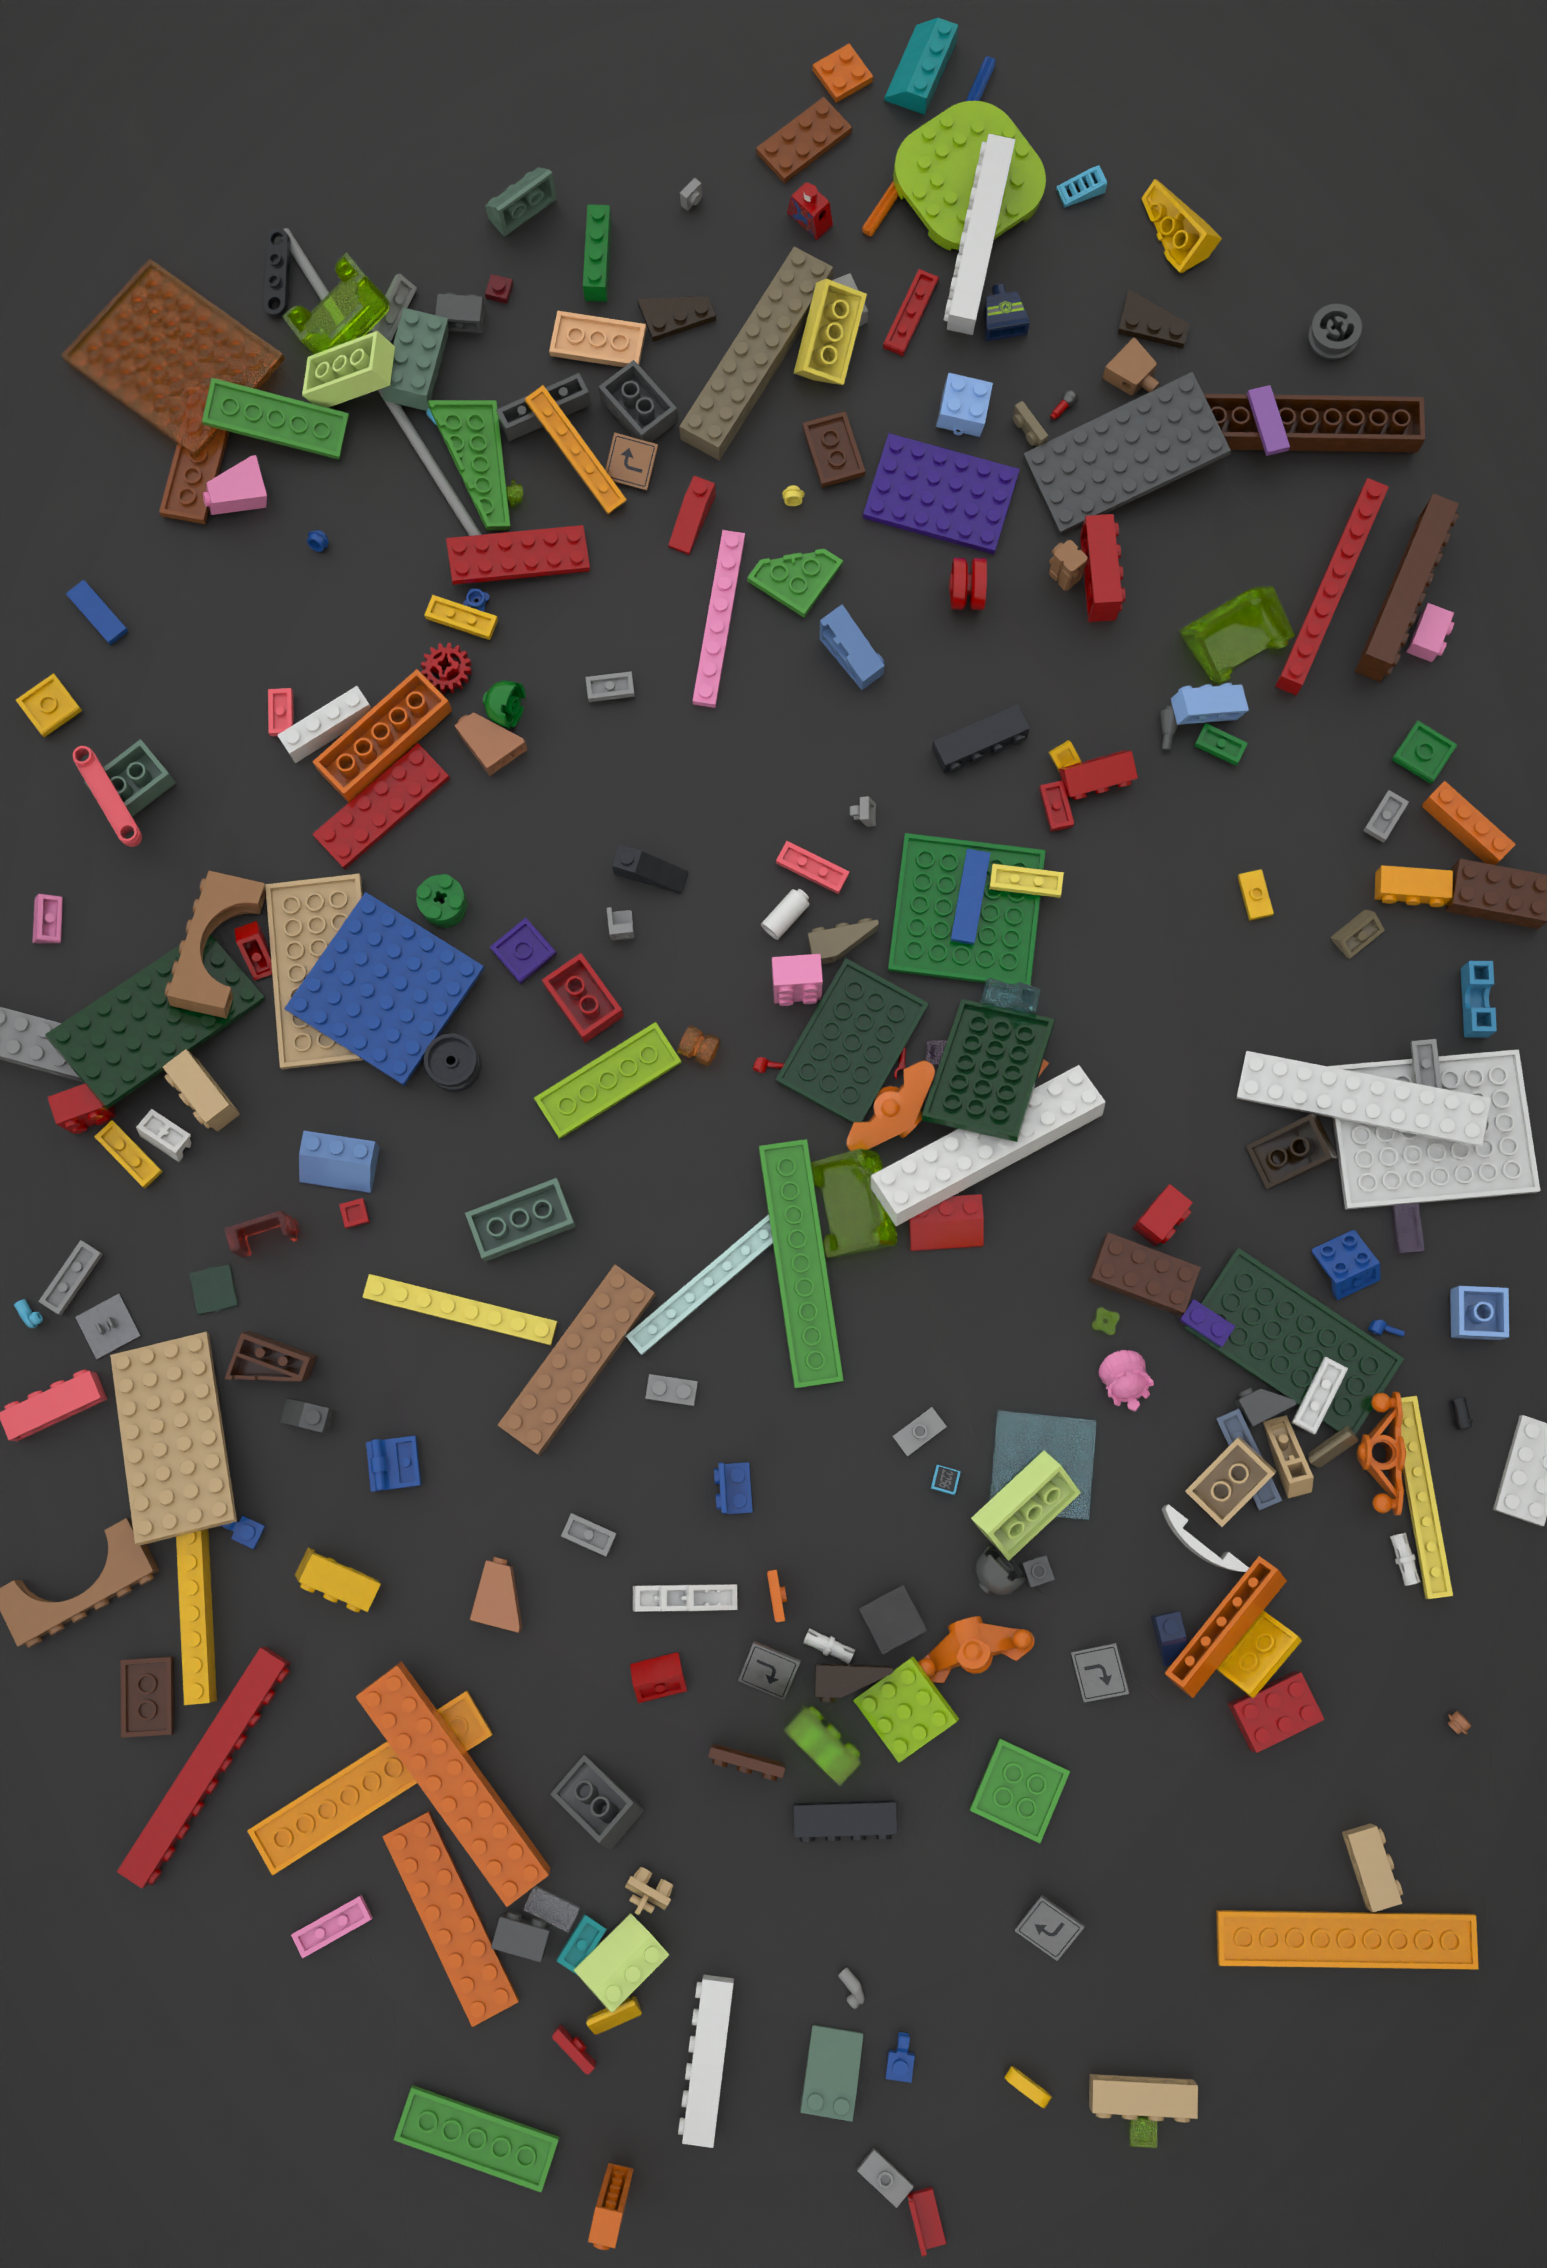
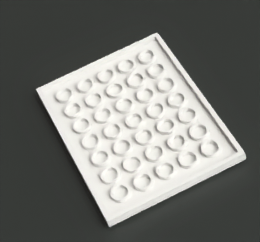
M1519 1049L1438 1056L1442 1089L1491 1098L1481 1147L1333 1118L1345 1210L1540 1192ZM1412 1059L1328 1066L1415 1083Z

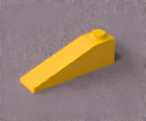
M1154 179L1141 199L1150 220L1154 222L1158 232L1156 234L1158 240L1162 242L1165 249L1166 259L1180 273H1183L1207 259L1222 238L1209 224L1162 183Z

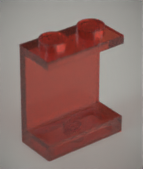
M282 1210L224 1228L231 1252L241 1258L252 1255L247 1240L248 1236L281 1226L283 1235L295 1242L298 1241L297 1233H300L296 1219L292 1220V1217Z

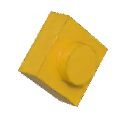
M1069 740L1048 752L1058 771L1059 768L1081 762L1074 746Z

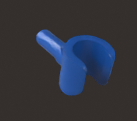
M1373 1320L1368 1328L1370 1332L1381 1336L1383 1331L1401 1337L1405 1334V1331L1390 1327L1383 1320Z

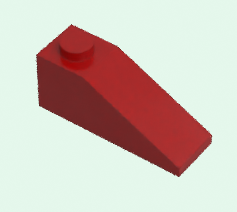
M693 476L684 496L668 547L690 555L716 497L715 483Z

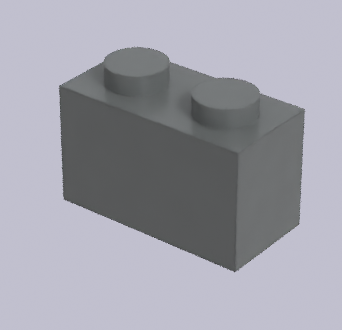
M454 293L438 294L435 315L448 318L449 331L483 333L485 318L483 297L474 294L467 296Z
M508 1911L507 1914L502 1913L491 1948L541 1962L544 1958L552 1927L546 1925L547 1921L539 1918H532V1921L522 1919V1914L514 1911Z

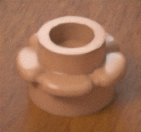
M1456 1711L1453 1715L1449 1714V1726L1457 1734L1461 1732L1468 1734L1467 1730L1472 1727L1469 1721L1459 1711Z

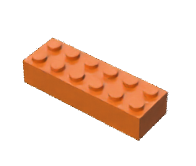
M416 669L313 761V764L317 771L349 803L452 712L450 703Z

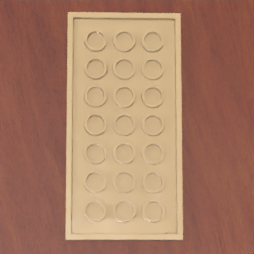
M351 874L265 884L280 1068L284 1070L361 1061V1058L284 1009L362 898L361 875Z
M202 1332L110 1355L135 1544L140 1546L237 1522L209 1334Z

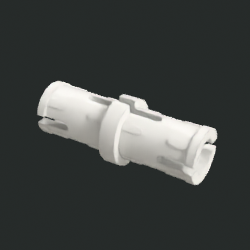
M1400 1533L1390 1536L1396 1554L1395 1562L1399 1564L1405 1586L1419 1583L1421 1581L1415 1567V1554L1411 1552L1407 1534Z
M810 1628L803 1641L804 1644L822 1651L823 1655H830L847 1664L850 1663L855 1649L835 1641L834 1637L830 1636L829 1638Z

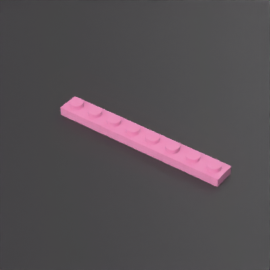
M722 530L692 701L693 705L716 708L745 533Z

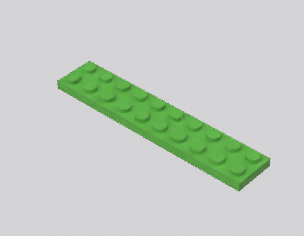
M807 1139L759 1146L794 1388L843 1381Z

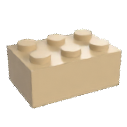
M185 1049L163 1066V1069L167 1072L164 1076L172 1087L181 1092L178 1094L187 1106L189 1105L193 1110H196L193 1112V1115L207 1129L212 1127L218 1132L240 1115L239 1111L201 1062L188 1050Z
M1239 1436L1185 1492L1223 1527L1276 1473V1470Z

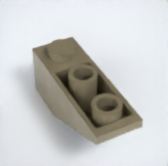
M866 918L852 925L840 923L831 929H825V927L815 928L811 933H808L810 954H821V965L837 962L878 931V920L872 921L871 918Z

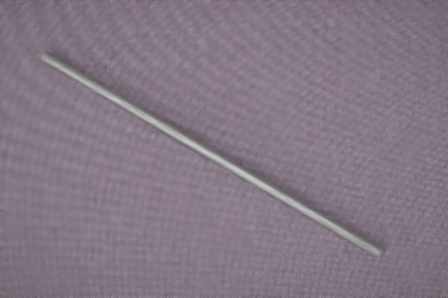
M288 228L283 229L291 240V254L346 341L349 342L357 339L358 337ZM379 389L378 392L383 398L382 389ZM385 401L468 535H482L400 404Z

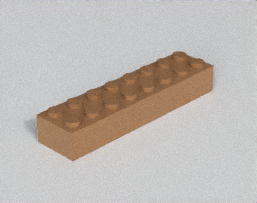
M614 1265L501 1419L498 1426L541 1456L625 1340L626 1335L630 1333L656 1297L655 1292L617 1265Z

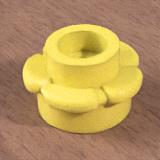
M795 485L788 486L782 492L784 503L788 506L800 505L805 495L804 491H800V488Z

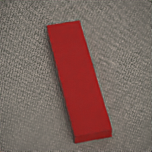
M918 269L883 343L884 349L904 356L939 282L938 276Z

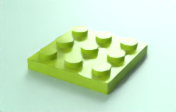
M913 1656L894 1669L892 1674L880 1679L853 1700L898 1763L959 1720Z

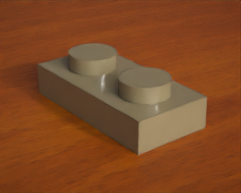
M1021 401L1016 404L1013 421L1018 428H1022L1028 443L1032 446L1034 445L1035 448L1046 443L1048 434L1025 403Z

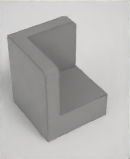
M608 907L607 917L611 941L635 938L632 911L613 912L612 907Z

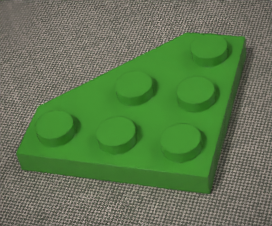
M818 549L807 554L795 553L784 555L783 558L770 560V558L761 559L747 577V581L797 614L805 617L843 565V560L826 549Z

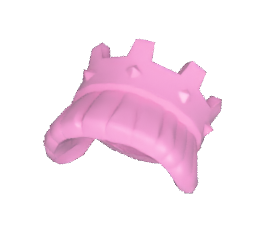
M1120 1350V1352H1113V1354L1108 1355L1104 1359L1098 1371L1100 1379L1106 1384L1105 1389H1108V1397L1113 1398L1114 1404L1120 1406L1121 1402H1128V1409L1135 1412L1140 1406L1137 1399L1141 1396L1147 1399L1150 1396L1148 1388L1154 1385V1381L1150 1378L1151 1376L1147 1374L1145 1359L1135 1351Z

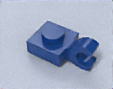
M242 1516L239 1522L221 1525L228 1530L234 1531L231 1539L252 1549L256 1548L266 1528L265 1525L246 1516Z
M899 2032L897 2049H889L886 2079L912 2082L915 2054L908 2052L909 2033Z

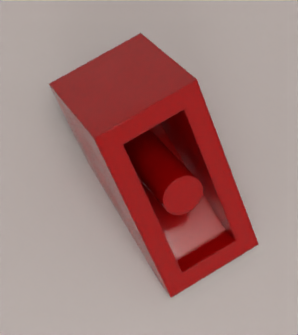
M254 921L235 928L236 943L254 981L272 975L271 953L258 922Z

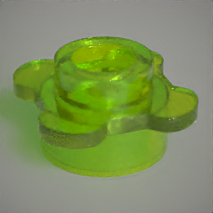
M512 479V484L506 487L507 500H510V506L514 507V503L522 502L523 489L521 484H516V480Z
M1103 1307L1096 1310L1097 1317L1092 1323V1328L1095 1331L1102 1330L1107 1335H1113L1116 1331L1114 1327L1120 1319L1119 1314L1106 1311ZM1104 1319H1107V1320H1108V1323H1107V1324H1105V1323L1103 1322Z

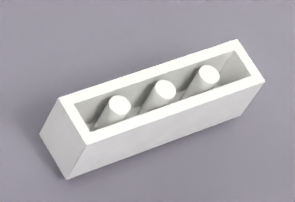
M355 686L277 736L294 762L297 763L349 730L371 710V707L358 686Z

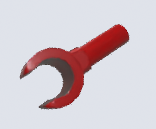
M906 1048L903 1049L900 1055L898 1068L894 1072L895 1079H897V1071H904Z
M759 1057L754 1063L753 1070L765 1073L767 1067L782 1069L785 1063L772 1062L764 1057Z

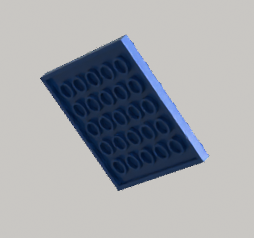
M365 892L284 1009L405 1086L423 1060L428 1045L443 1031L485 968L480 963Z

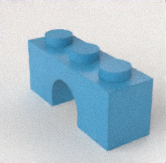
M1468 961L1460 968L1464 1038H1488L1497 1031L1496 1008H1490L1489 992L1494 985L1493 961Z

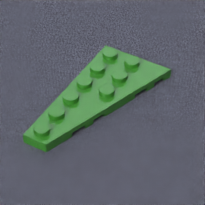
M428 400L431 414L486 531L509 530L510 519L496 400Z

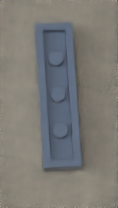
M1240 1408L1216 1418L1229 1446L1240 1436L1262 1457ZM1272 1477L1253 1496L1259 1510L1282 1501V1497Z

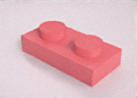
M292 688L268 689V732L270 736H277L294 725Z

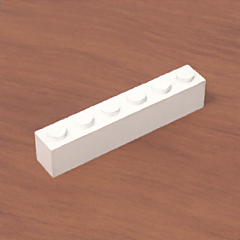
M703 1975L702 1982L697 1981L695 1998H700L699 2009L694 2008L692 2025L697 2026L696 2036H690L688 2051L693 2053L692 2063H687L685 2079L690 2080L689 2091L684 2090L682 2107H686L685 2118L680 2117L678 2134L683 2135L682 2144L710 2148L714 2146L734 1978Z

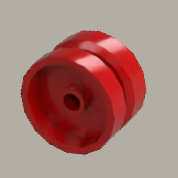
M953 558L949 578L951 610H963L966 606L967 595H969V605L972 610H984L987 587L986 558H974L971 562L970 573H968V564L965 558Z

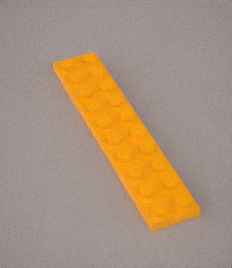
M468 1691L437 1709L466 1751L493 1735ZM387 1741L253 1826L247 1832L273 1876L417 1784V1782Z
M1216 1910L1217 1958L1219 1966L1478 1969L1477 1922L1475 1914Z

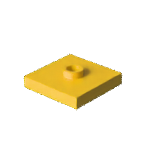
M54 673L16 699V702L43 737H46L82 711Z

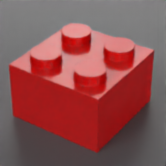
M85 1084L47 1097L56 1124L73 1134L85 1132L88 1130L87 1127L95 1124L98 1126L107 1124L111 1121V1118L117 1116L114 1106L112 1105L105 1109Z
M1169 1184L1158 1195L1132 1229L1154 1247L1160 1242L1164 1244L1176 1232L1173 1226L1175 1224L1179 1226L1192 1212L1188 1208L1193 1202Z

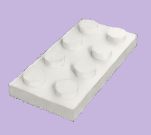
M1520 1415L1493 1510L1539 1526L1545 1525L1547 1517V1423Z

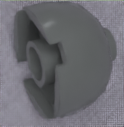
M989 1545L976 1562L975 1569L977 1578L980 1581L979 1586L987 1594L991 1592L1003 1596L1012 1594L1026 1580V1577L1021 1578L1024 1572L1014 1560L1010 1559L1008 1561L1003 1555L1000 1556L995 1552L997 1550L996 1547Z

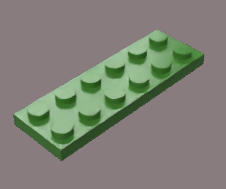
M211 378L202 425L339 460L349 413Z
M413 2085L410 2089L394 2141L542 2193L559 2137Z

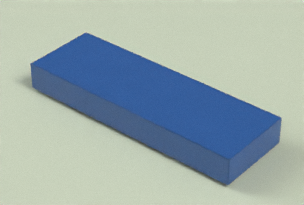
M82 580L66 593L69 599L110 645L128 632L127 628L85 580Z

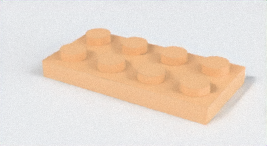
M557 311L549 353L553 357L625 367L633 360L639 365L645 339L646 324Z

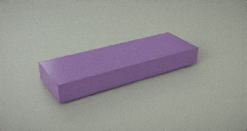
M1271 385L1248 390L1247 397L1266 456L1288 451L1290 445Z

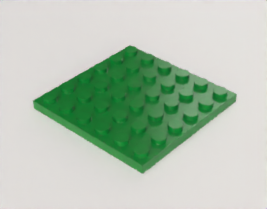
M905 833L888 971L1029 989L1031 985L1040 895L989 889L993 864L1043 870L1045 850ZM967 849L990 853L974 945L951 941Z

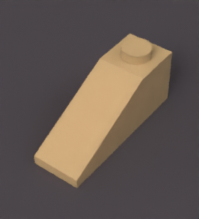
M1287 1415L1263 1421L1278 1476L1287 1497L1292 1498L1311 1493L1314 1477Z

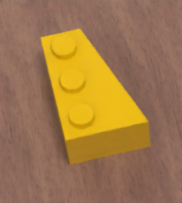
M309 1547L295 1573L302 1589L314 1593L315 1589L324 1593L323 1597L334 1603H337L338 1599L346 1602V1607L357 1613H360L361 1609L368 1612L381 1585L378 1580L351 1567L337 1563L336 1560L330 1557L321 1556Z

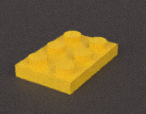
M1263 1610L1216 1670L1250 1697L1254 1698L1302 1640L1298 1635Z

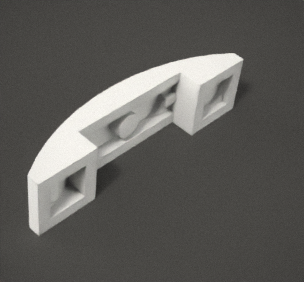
M1169 1504L1162 1507L1163 1515L1173 1533L1198 1557L1215 1566L1231 1571L1246 1572L1249 1569L1230 1552H1224L1221 1557L1217 1556L1183 1529L1188 1519Z

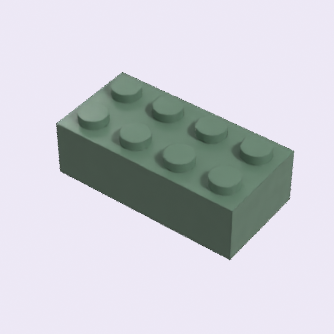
M403 308L393 343L395 352L390 386L382 388L383 401L425 411L428 410V400L432 398L449 336L448 318Z
M557 1178L465 1213L481 1258L485 1262L576 1227Z

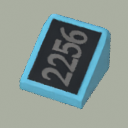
M936 1465L930 1489L954 1496L961 1471Z

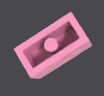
M1427 603L1421 612L1406 653L1433 662L1437 655L1441 656L1447 644L1443 642L1445 635L1449 636L1454 626V622L1451 621L1454 612Z

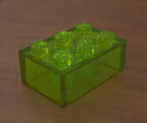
M804 1705L784 1726V1731L841 1786L861 1764L860 1753L849 1741L845 1745L840 1740L841 1733L831 1723L826 1726L821 1721L823 1715L814 1706L808 1708Z

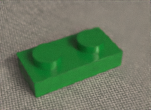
M1205 723L1194 746L1237 766L1248 743Z

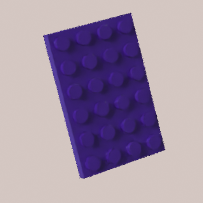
M888 433L863 518L995 554L1020 469Z

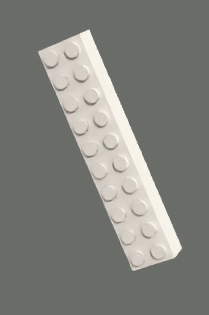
M1078 1065L1034 1088L1018 1142L957 1129L871 1175V1189L895 1226H898L1102 1116L1105 1100Z

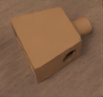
M1135 338L1105 366L1102 377L1105 381L1131 396H1134L1142 387L1146 391L1151 392L1158 389L1160 385L1153 378L1157 367L1156 361Z

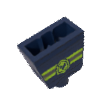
M1004 284L994 285L992 287L993 295L987 296L985 301V341L1027 335L1030 321L1019 294L1015 291L1006 293Z

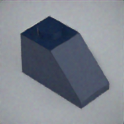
M1180 1611L1151 1616L1163 1666L1172 1665L1187 1646V1638Z

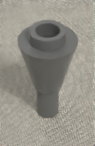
M1165 706V710H1160L1163 734L1162 750L1170 751L1172 738L1178 725L1173 706Z

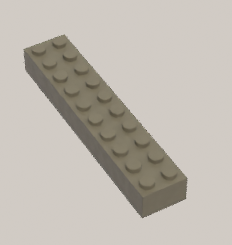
M793 247L679 426L680 439L720 461L806 325L816 283L824 279L833 280L832 266Z

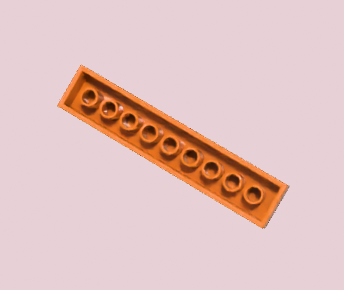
M402 1661L356 1696L357 1700L506 1907L549 1876L551 1868Z

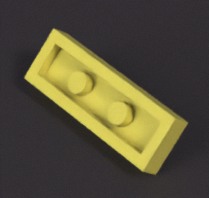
M993 864L989 889L1060 898L1064 872Z

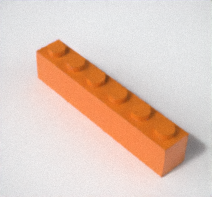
M1259 1556L1165 1672L1166 1676L1186 1694L1194 1698L1287 1582L1281 1572Z
M608 2163L588 2242L594 2243L593 2246L595 2248L609 2250L610 2247H616L633 2168Z

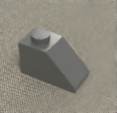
M1252 1387L1239 1393L1240 1399L1234 1401L1237 1408H1240L1249 1428L1296 1405L1293 1399L1263 1389L1253 1391Z
M286 1399L280 1423L328 1434L335 1410Z

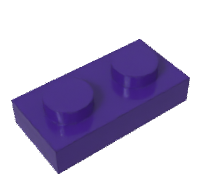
M1194 1299L1191 1300L1185 1313L1179 1319V1321L1220 1348L1223 1347L1235 1328L1233 1324Z

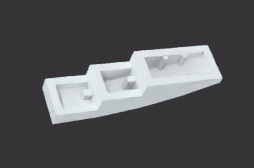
M737 1584L633 1586V1611L737 1610Z

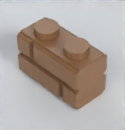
M1068 540L1064 544L1062 542L1059 543L1052 550L1053 557L1049 561L1051 564L1049 575L1055 581H1058V585L1064 591H1068L1081 580L1088 558L1081 550H1078V546L1072 540Z

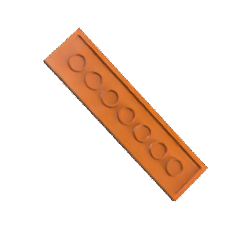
M430 1811L382 1836L471 2026L474 2027L518 2003L519 1998L496 1950L491 1948L492 1941Z

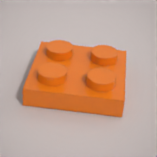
M850 43L814 63L812 67L813 72L836 103L873 82V75Z

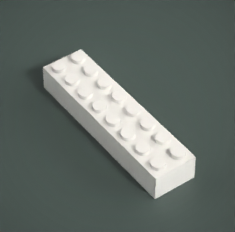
M988 134L987 142L982 141L956 259L954 277L952 278L944 321L948 322L946 330L973 335L1015 139Z

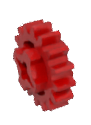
M439 643V649L437 650L431 647L432 654H424L427 662H421V667L424 669L421 671V674L437 690L441 688L442 694H445L447 689L454 693V687L463 689L461 683H468L467 675L472 674V670L469 667L472 664L470 659H467V652H461L459 645L452 649L451 643H448L446 648H443L442 644ZM453 657L457 658L461 664L458 661H454ZM432 673H434V675H439V678H440V679H439V680L436 679V678L432 675Z

